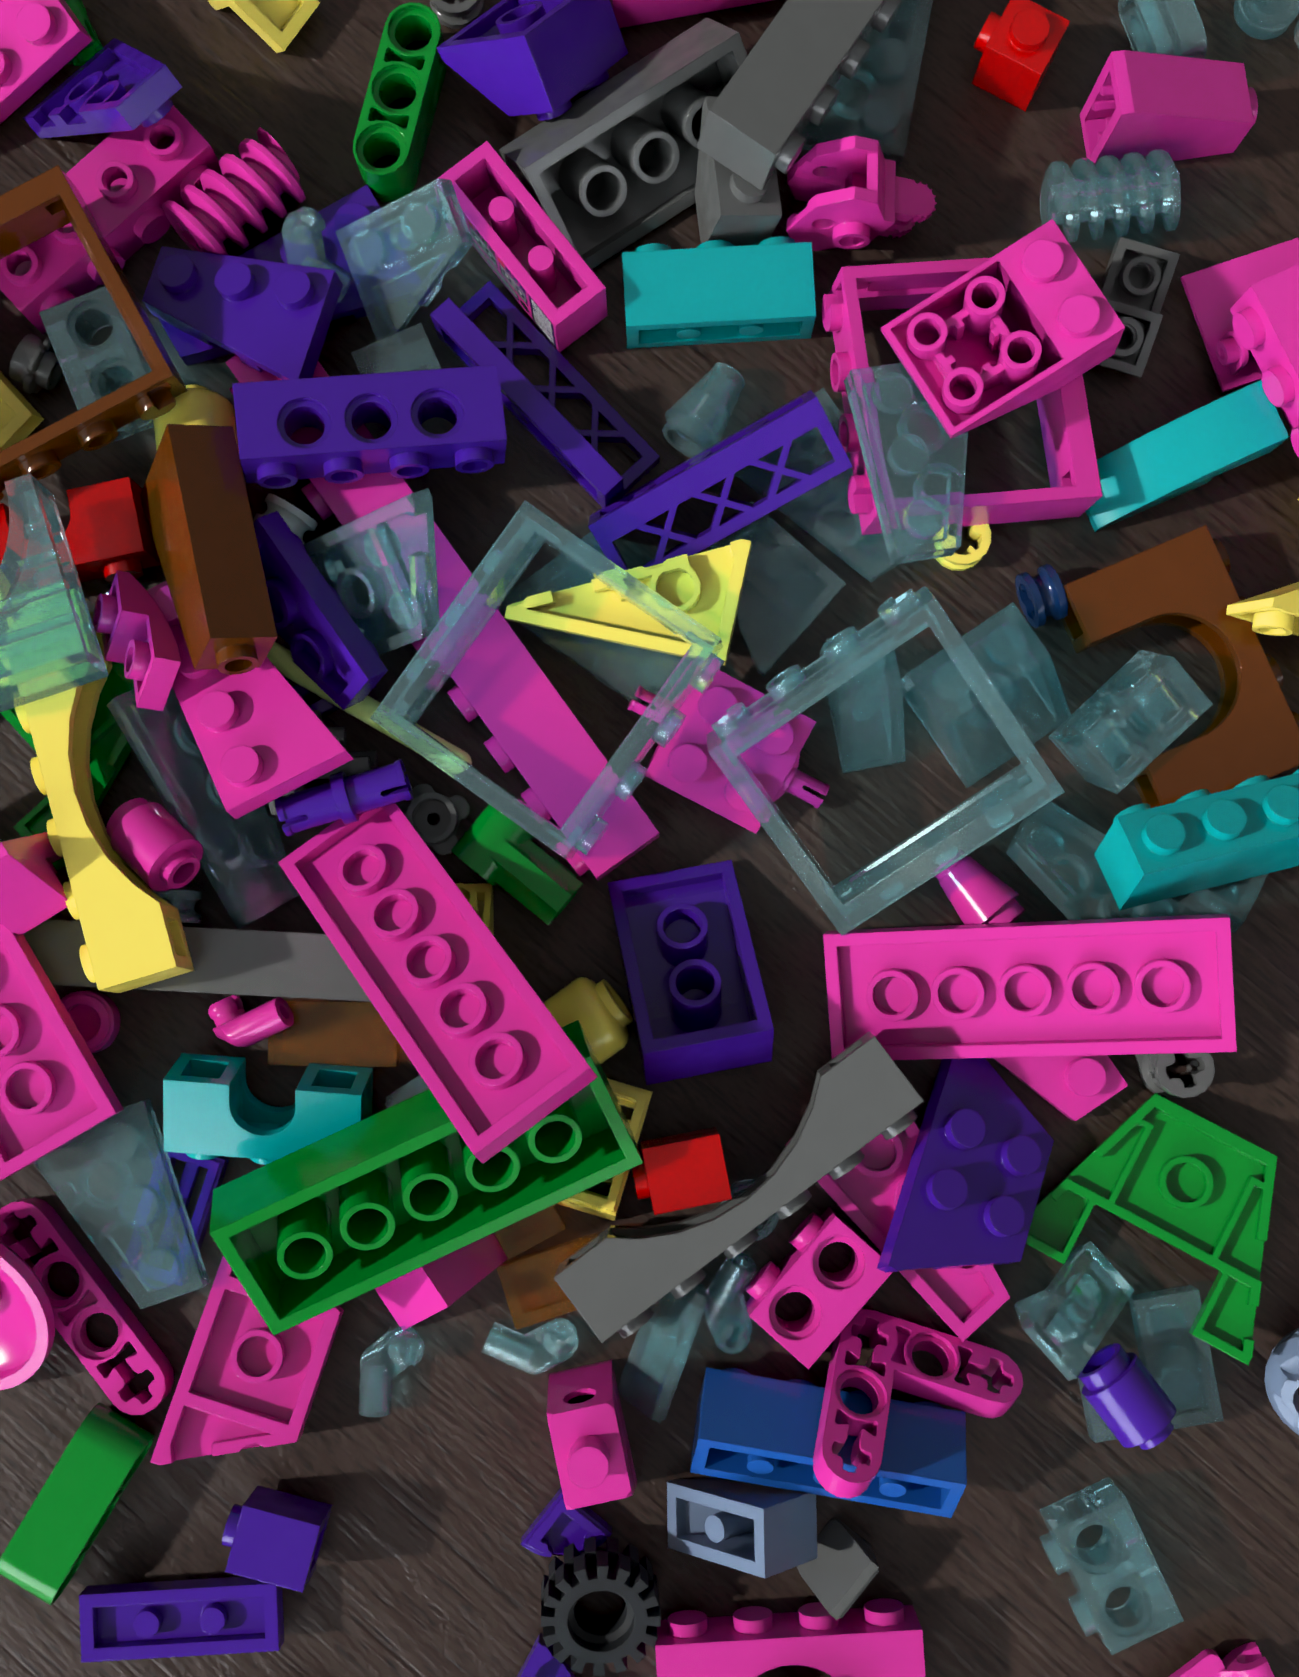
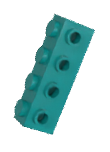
M1299 769L1292 775L1271 780L1266 775L1255 776L1241 782L1233 789L1212 794L1208 789L1196 790L1182 796L1175 803L1151 808V805L1147 803L1137 804L1118 813L1095 851L1094 856L1119 910L1299 866Z

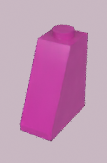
M1130 50L1111 52L1079 114L1089 173L1234 153L1255 124L1258 114L1257 95L1253 87H1248L1244 63Z

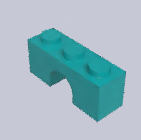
M181 1053L163 1079L164 1152L186 1153L188 1157L197 1160H210L220 1156L250 1158L254 1163L267 1165L372 1116L373 1068L309 1063L295 1090V1103L285 1107H274L259 1101L249 1090L246 1082V1058Z

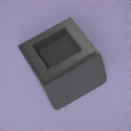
M834 1517L817 1536L818 1558L797 1566V1569L828 1613L838 1620L844 1617L879 1572V1566L871 1545L844 1522Z

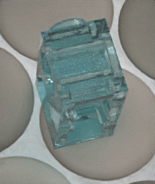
M106 286L39 312L77 410L110 394L123 384L132 382L152 371ZM104 327H113L110 337L104 343L91 345L92 338L98 330ZM139 418L118 429V437L110 444L154 427L153 419L142 420Z
M1139 650L1048 737L1087 782L1118 794L1213 704L1175 657Z
M1109 1477L1039 1510L1049 1531L1039 1537L1040 1542L1056 1574L1059 1576L1068 1571L1077 1593L1067 1599L1086 1637L1097 1633L1110 1654L1114 1655L1184 1621L1126 1496ZM1091 1525L1103 1526L1102 1535L1096 1544L1087 1548L1076 1547L1077 1538L1083 1529ZM1120 1587L1131 1588L1130 1596L1122 1606L1117 1608L1105 1607L1106 1600L1112 1591Z

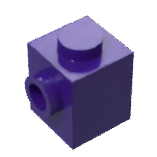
M257 1485L243 1506L234 1504L227 1519L222 1537V1545L231 1547L225 1572L303 1593L316 1569L332 1505Z

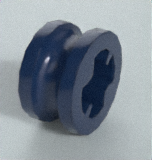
M1045 564L1037 569L1036 576H1031L1027 572L1016 576L1015 587L1021 609L1032 627L1038 628L1043 626L1048 616L1060 620L1068 615V601L1065 589L1057 572L1051 565Z

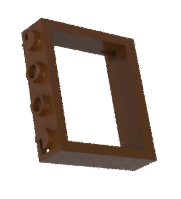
M59 165L0 195V260L71 223L152 371L1 451L0 501L4 497L2 491L24 479L32 482L52 475L61 467L60 460L80 449L93 451L110 444L118 437V429L139 418L142 420H152L166 414L176 405L174 398L188 391L79 190Z

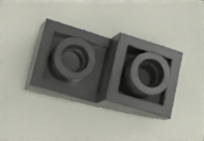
M1121 236L1116 239L1100 290L1124 324L1125 330L1115 354L1098 364L1099 366L1139 378L1142 377L1163 318L1160 311L1180 254Z

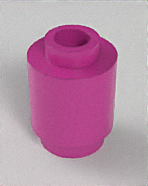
M134 798L119 806L109 818L106 832L111 838L110 844L113 851L153 890L167 891L181 888L191 882L197 875L203 855L202 844L161 804L148 802L144 798Z

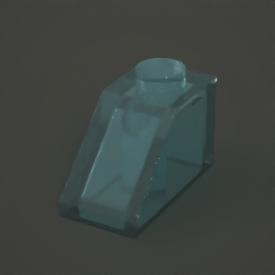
M891 627L827 638L819 653L842 773L905 762L903 689Z

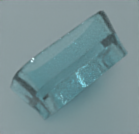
M1194 0L1118 1L1119 17L1133 51L1205 59L1208 46L1206 32Z

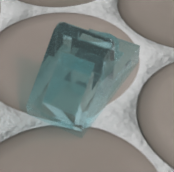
M1090 1241L1074 1248L1046 1290L1017 1301L1014 1307L1026 1334L1064 1377L1070 1381L1078 1378L1131 1297L1134 1289Z

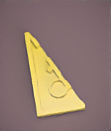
M739 539L730 542L731 545L690 556L687 554L666 559L663 563L657 565L635 567L591 579L590 583L556 592L550 590L531 595L523 601L507 605L504 618L517 623L726 666L752 542Z

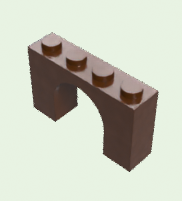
M1206 525L1063 586L1068 601V615L1061 619L1076 654L1140 627L1165 625L1181 629L1199 640L1212 655L1218 668L1221 684L1220 700L1214 717L1207 727L1192 740L1128 767L1142 802L1150 804L1151 808L1175 803L1182 796L1196 790L1208 789L1211 794L1233 789L1249 778L1259 775H1266L1270 778L1299 765V714L1290 710L1281 690L1283 687L1281 669L1270 654L1264 653L1256 633L1252 631L1253 622L1226 615L1227 605L1245 600L1246 598L1238 596L1228 574L1231 565L1225 547L1218 539H1212Z

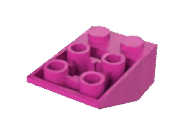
M1053 219L881 327L882 334L950 439L1060 389L1114 355L1125 330L1124 324Z

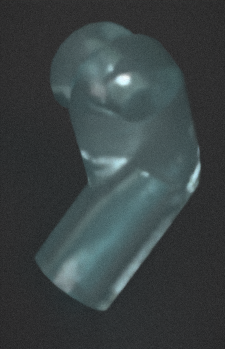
M405 1326L391 1328L363 1351L360 1358V1415L365 1417H382L391 1414L392 1379L411 1364L416 1366L424 1357V1341L413 1328L409 1327L406 1329Z

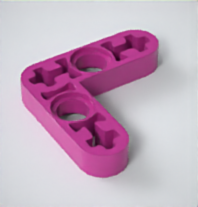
M860 1309L835 1338L832 1345L813 1456V1471L818 1482L827 1492L841 1498L850 1499L857 1497L868 1489L878 1474L882 1463L892 1388L980 1417L993 1419L1003 1416L1021 1394L1024 1384L1018 1365L1008 1355L996 1349L968 1340L962 1342L959 1337L875 1310ZM858 1334L869 1337V1347L874 1349L865 1366L856 1365L862 1348V1341L857 1337ZM921 1350L933 1354L942 1365L943 1375L929 1376L921 1372L914 1364L912 1352ZM960 1365L963 1367L958 1376L963 1378L961 1383L955 1381ZM982 1374L992 1377V1386L999 1390L997 1393L988 1390L987 1380L981 1377ZM846 1387H855L862 1390L870 1398L873 1411L868 1414H857L849 1410L840 1397V1390ZM848 1435L858 1436L853 1443L851 1463L857 1467L853 1473L843 1469V1459L838 1456Z

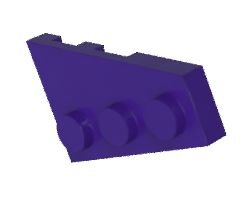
M113 38L24 116L23 119L40 139L130 131L137 128L140 124L143 127H149L161 120L173 106V101L170 98L182 86L165 64Z
M162 246L142 302L155 317L208 345L216 344L237 355L242 363L259 372L265 370L282 380L313 377L343 284L336 271L331 269Z
M275 511L257 518L253 524L276 632L290 644L293 662L343 710L363 701L388 671L380 660L375 646L362 634L344 608L337 591L326 582L306 553L301 539L290 530L279 512Z

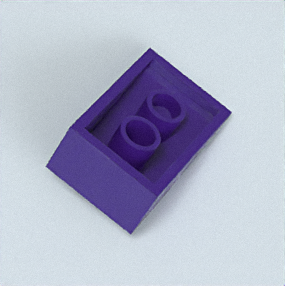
M732 860L608 882L646 1085L772 1061L774 1027Z

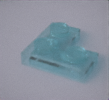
M1192 1285L1129 1295L1128 1299L1139 1358L1176 1406L1175 1416L1171 1420V1423L1174 1425L1173 1429L1224 1421L1210 1345L1189 1333L1202 1307L1199 1289ZM1078 1377L1089 1437L1095 1443L1116 1440L1117 1438L1082 1394L1084 1384Z

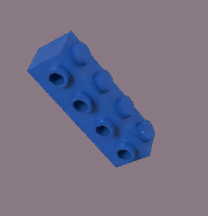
M706 1367L697 1402L690 1473L952 1518L967 1486L966 1412L945 1409L939 1404L928 1401L911 1403L891 1399L882 1463L878 1474L868 1489L860 1496L850 1499L841 1498L827 1492L818 1482L813 1471V1456L825 1391L824 1387L815 1386L811 1382L802 1379L784 1381L755 1376L738 1368L720 1370ZM840 1390V1397L849 1410L857 1414H868L873 1411L870 1398L862 1390L851 1392ZM848 1435L838 1456L843 1459V1469L853 1473L857 1467L851 1463L853 1443L858 1436Z

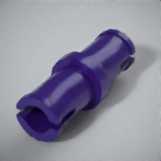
M398 759L394 763L346 776L343 771L330 775V782L275 799V808L279 822H286V824L282 825L285 835L288 837L293 836L297 832L342 819L344 824H350L359 821L360 813L404 800H413V792L408 774L404 775L406 769L403 761Z

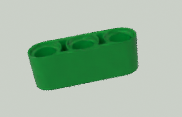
M408 2L399 5L389 14L385 22L353 140V154L364 184L368 185L375 198L383 202H395L404 199L415 187L447 70V64L441 60L437 47L444 42L440 22L432 9L421 3ZM416 41L428 43L419 50L405 49L410 43ZM401 98L413 100L408 107L403 109H392L389 107L395 100ZM383 156L398 157V160L390 167H373L374 163Z
M99 1402L90 1411L74 1434L0 1558V1575L50 1606L53 1605L78 1570L152 1446L155 1435Z

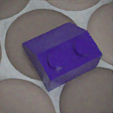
M501 0L437 47L443 62L508 116L536 114L537 119L540 121L553 119L567 112L572 107L570 100L580 91L594 88L609 78L607 70L628 54L610 0Z

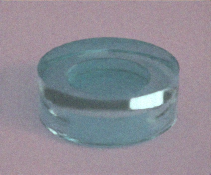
M1235 0L1234 17L1241 30L1253 38L1262 40L1273 39L1282 35L1299 13V0Z

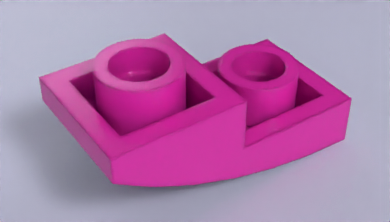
M117 570L109 595L100 593L97 597L93 613V631L102 633L105 661L124 664L125 678L132 679L134 683L136 706L138 708L163 711L181 664L178 645L164 614L151 595L129 572Z

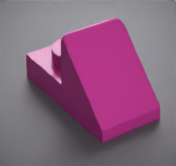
M47 832L0 842V924L18 935L25 934L67 908L65 902L67 898L63 886L55 875L57 871L52 864L62 857H59L53 850Z

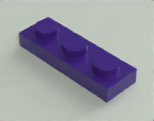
M246 1577L90 1585L79 1594L81 1663L279 1651L285 1641L282 1587Z

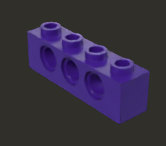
M498 365L232 383L239 459L246 483H258L264 488L281 489L295 485L298 479L324 477L328 482L344 484L356 482L362 479L364 474L390 472L394 477L406 479L423 476L429 472V469L455 467L457 471L462 473H480L490 470L494 467V464L505 463L507 434ZM439 417L448 420L454 427L444 434H433L426 431L421 425L430 418ZM369 422L380 423L389 429L384 436L377 439H367L356 433L360 426ZM303 427H313L323 433L317 441L311 444H299L290 439L296 430Z

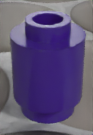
M1113 1343L1095 1352L1081 1365L1077 1376L1084 1384L1082 1394L1123 1447L1132 1448L1139 1445L1142 1450H1148L1159 1445L1171 1434L1174 1428L1171 1420L1175 1416L1176 1406L1135 1353H1126L1119 1343Z

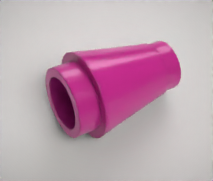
M961 848L951 853L932 871V874L939 881L941 888L964 925L1013 923L1026 911L1016 900L1019 896L1018 892L992 874L971 856L968 857Z

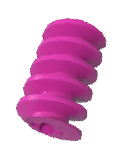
M259 127L257 130L259 143L249 138H245L238 145L240 158L233 154H225L219 160L221 174L210 169L202 172L200 182L203 191L188 184L182 188L180 194L184 207L170 200L163 203L162 208L167 219L191 250L228 255L223 243L227 238L245 249L249 246V242L242 226L248 223L262 234L268 231V226L261 211L267 208L281 219L287 215V211L280 197L284 192L300 204L305 201L306 196L299 182L300 177L295 166L279 143L263 128Z

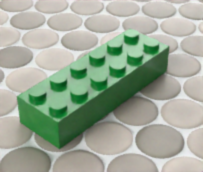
M579 1020L561 1028L598 1077L484 1164L473 1155L430 1089L213 1189L209 1233L273 1336L643 1163L628 1120Z

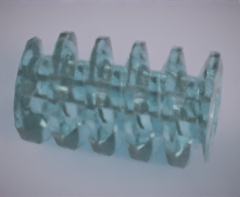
M1163 149L1150 151L1146 158L1138 152H1130L1125 154L1121 161L1114 155H1105L1100 157L1096 164L1089 158H1080L1074 161L1071 168L1062 160L1050 163L1045 172L1040 194L1042 225L1053 219L1057 226H1063L1069 243L1077 242L1081 223H1087L1093 240L1102 239L1106 220H1112L1117 237L1127 236L1131 217H1136L1141 234L1152 232L1156 214L1161 215L1166 232L1176 230L1179 224L1181 212L1180 177L1171 156Z

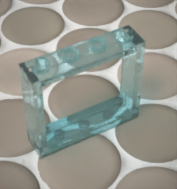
M525 500L370 719L563 858L572 859L578 850L587 855L596 841L601 839L609 826V823L601 817L616 796L626 802L639 786L648 771L640 763L653 744L656 742L664 748L679 730L687 715L678 709L693 688L703 694L714 681V676L725 662L717 656L723 648L722 640L719 636ZM544 543L550 545L691 645L561 829L415 725Z
M926 586L915 593L911 588L895 600L891 596L878 608L877 612L880 617L859 631L852 626L834 635L822 646L823 656L802 670L799 665H793L780 672L766 685L765 688L768 691L766 695L747 708L741 702L726 709L727 715L712 724L713 731L706 735L708 753L841 936L1065 792L935 596ZM930 627L1021 764L834 886L740 754L909 639Z

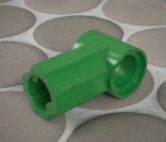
M490 802L450 851L491 885L495 886L498 883L549 926L584 884L553 856L550 857L532 842L535 838L497 805Z

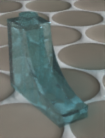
M30 473L4 482L9 505V533L0 565V712L109 676L54 495Z

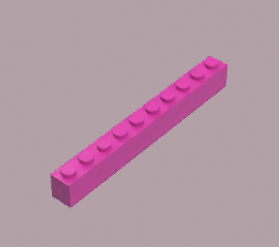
M237 355L225 362L239 381L238 383L282 380L265 370L259 372L242 363ZM318 361L312 378L329 377ZM231 387L229 390L233 394V388ZM364 424L357 429L356 433L360 436L374 439ZM303 427L296 430L290 439L299 444H311L317 441L323 433L313 427ZM390 472L364 474L362 479L344 484L328 482L324 477L309 478L311 482L301 489L323 521L332 514L337 517L347 533L337 539L359 571L370 564L378 574L383 584L375 588L374 592L394 620L397 621L404 615H407L420 634L410 640V642L432 672L441 665L447 670L457 684L448 690L447 693L468 723L478 716L483 720L493 734L483 744L506 774L516 767L524 777L530 788L520 795L539 822L544 825L553 818L565 834L567 839L557 847L580 877L590 870L599 881L658 839L659 831L405 480L392 476Z

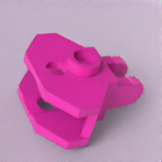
M854 135L816 144L787 172V183L795 199L808 202L804 210L799 214L793 213L787 219V233L796 243L812 242V251H822L837 247L842 249H859L869 245L879 235L885 237L892 235L893 238L896 236L900 238L912 230L916 221L918 223H921L923 220L925 221L936 210L934 208L937 204L934 199L936 195H933L932 189H929L927 184L923 185L921 181L917 184L915 180L896 176V161L884 158L879 141Z

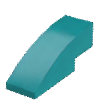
M1259 380L1185 414L1097 459L1102 497L1085 511L1094 532L1200 487L1219 474L1272 452L1290 436L1276 407L1265 395L1262 381Z

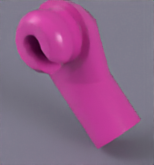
M231 995L210 1005L208 1009V1014L216 1025L212 1030L217 1038L236 1047L254 1045L294 1025L291 1008L281 997L272 999L245 1012L241 998L237 995Z

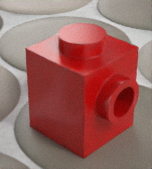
M1010 0L1002 16L991 11L974 45V49L981 52L982 56L972 84L1026 111L1054 60L1070 20L1031 0Z
M716 1127L640 1142L643 1163L633 1167L632 1172L638 1200L651 1197L654 1215L732 1200L720 1134Z

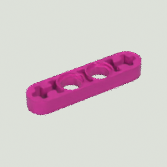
M29 1197L19 1199L0 1209V1241L14 1250L37 1275L49 1298L53 1310L55 1328L112 1404L121 1412L130 1415H143L155 1409L170 1394L174 1384V1370L159 1346L51 1205L45 1200ZM15 1215L20 1219L30 1215L35 1218L37 1225L30 1232L35 1242L30 1237L20 1241L15 1238L13 1231L19 1226ZM54 1242L59 1250L41 1258L34 1265L30 1257L42 1252L40 1248ZM63 1261L71 1264L76 1269L79 1275V1286L73 1296L63 1297L51 1290L48 1284V1273L50 1267L55 1262ZM104 1313L115 1320L118 1326V1337L113 1346L102 1348L94 1345L89 1340L86 1325L92 1314ZM131 1343L136 1351L125 1359L126 1362L123 1360L116 1367L112 1368L107 1361L116 1357ZM148 1369L154 1377V1380L148 1386L149 1392L141 1390L134 1394L128 1386L135 1377L133 1371L139 1374Z

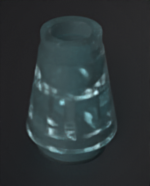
M715 363L710 371L666 411L665 418L667 422L662 432L669 444L680 453L692 458L720 442L740 397V393L745 387V380L742 375L725 363Z

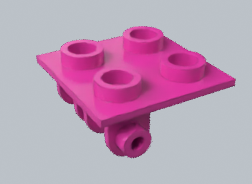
M1299 238L1184 275L1180 278L1222 393L1259 381L1262 377V372L1250 350L1242 347L1235 336L1232 325L1233 315L1230 308L1252 284L1299 263Z

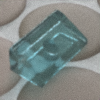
M699 1283L695 1288L678 1299H675L669 1292L650 1307L654 1315L638 1330L619 1382L621 1395L655 1422L661 1423L662 1420L666 1419L708 1299L704 1284Z

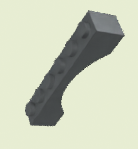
M869 1031L817 1070L810 1102L794 1136L773 1165L746 1190L732 1197V1200H727L712 1210L681 1221L650 1226L611 1225L560 1263L554 1279L601 1343L616 1332L623 1339L627 1338L653 1317L654 1313L650 1307L670 1292L675 1299H678L695 1288L707 1275L702 1267L722 1252L727 1259H731L747 1249L759 1237L755 1228L774 1213L782 1220L799 1210L812 1197L808 1188L829 1173L832 1179L836 1180L857 1166L865 1157L860 1149L879 1134H882L886 1140H889L908 1128L918 1117L913 1109L921 1104L923 1099L876 1037Z

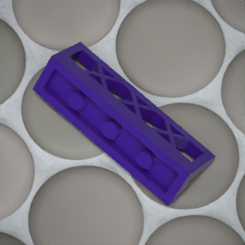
M488 281L460 308L448 297L430 314L438 338L466 367L498 365L503 405L602 508L623 497L660 462V456L491 281ZM490 305L507 320L506 342L490 341L472 322ZM515 330L527 342H515ZM514 355H540L549 364V386L533 385L514 366ZM557 373L569 386H557ZM556 398L583 399L592 409L591 430L575 429L556 409ZM599 417L612 430H599ZM598 442L625 443L640 459L621 476L598 453Z
M810 390L591 514L588 527L614 573L629 569L614 543L615 540L634 529L661 536L655 558L642 565L643 567H649L663 563L666 559L676 556L697 554L853 466L817 396ZM817 427L833 459L810 472L786 466L792 441ZM781 447L776 463L761 459ZM748 465L773 472L767 496L753 504L728 497L734 474ZM782 474L797 478L778 489ZM724 479L720 495L705 491V489ZM691 497L717 504L710 528L698 535L672 529L678 505ZM725 507L740 510L721 521ZM668 511L664 526L649 522ZM668 538L683 542L665 552Z

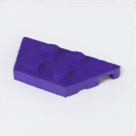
M985 1058L941 1060L877 1269L885 1273L914 1269H943L971 1265L1010 1264L1020 1262L1022 1259L1054 1140Z

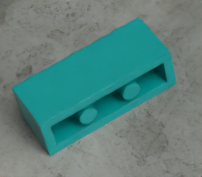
M778 236L767 238L761 241L759 245L734 246L729 241L710 240L699 244L697 248L671 249L665 244L651 243L637 247L634 252H622L627 349L811 338L816 320L812 242L796 243L790 237Z

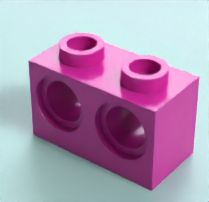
M830 1207L827 1208L821 1217L814 1212L809 1214L789 1238L788 1242L794 1248L778 1266L772 1261L765 1264L746 1288V1292L751 1295L745 1303L749 1317L808 1370L892 1274V1272L885 1273L877 1269L881 1252ZM833 1242L848 1244L852 1249V1257L845 1269L831 1273L819 1267V1255L825 1246ZM790 1292L803 1293L810 1299L807 1313L796 1321L783 1320L775 1313L776 1304L779 1299Z

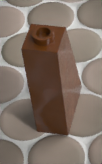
M167 424L141 492L142 506L194 669H218L219 672L229 675L246 673L261 667L278 636L234 430L232 426Z

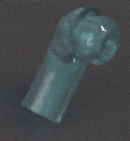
M301 207L289 213L283 222L281 233L287 263L335 270L343 284L338 299L339 303L352 284L354 275L326 258L322 230L326 226L322 215L311 207Z
M742 1252L731 1259L725 1258L706 1290L702 1301L704 1315L715 1344L719 1350L726 1354L742 1352L748 1346L752 1333L751 1318L747 1312L743 1292L755 1274L757 1266L748 1255Z
M564 1318L552 1319L524 1335L494 1322L481 1353L528 1374L537 1375L567 1361L573 1356L578 1347V1332L575 1325Z

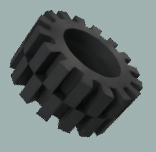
M596 1536L584 1538V1552L579 1553L574 1543L564 1548V1562L555 1556L549 1564V1576L544 1575L541 1585V1627H543V1639L547 1647L553 1645V1656L561 1664L571 1655V1670L582 1674L584 1666L588 1662L593 1663V1676H605V1664L613 1662L616 1673L628 1670L627 1655L630 1654L638 1664L646 1657L645 1644L653 1647L658 1638L657 1627H661V1612L657 1577L653 1575L652 1564L646 1556L639 1561L638 1548L628 1543L623 1553L619 1552L618 1538L607 1537L606 1548H596ZM595 1591L616 1593L623 1597L626 1603L624 1609L619 1614L602 1620L582 1616L576 1611L575 1604L582 1596Z

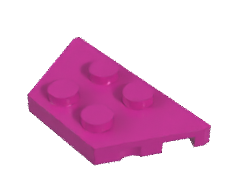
M223 1256L150 1462L157 1465L171 1464L176 1460L206 1455L218 1456L236 1453L247 1448L259 1446L265 1448L297 1442L302 1436L344 1310L338 1305L273 1336Z

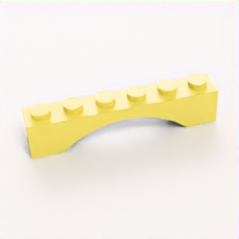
M73 590L0 612L5 634L0 636V653L9 671L15 673L21 695L16 696L14 699L15 711L24 731L32 735L37 754L30 761L32 776L39 791L43 795L48 796L53 816L52 819L47 820V834L55 853L59 857L64 858L69 881L63 884L64 893L67 898L65 902L72 917L75 920L80 919L86 944L81 945L79 949L82 968L91 983L96 982L99 991L122 993L192 972L194 967L178 908L152 891L113 851L110 844L111 839L107 835L95 801L90 770L91 729L100 693L113 665L111 661H105L102 633L93 631L95 605L77 590Z

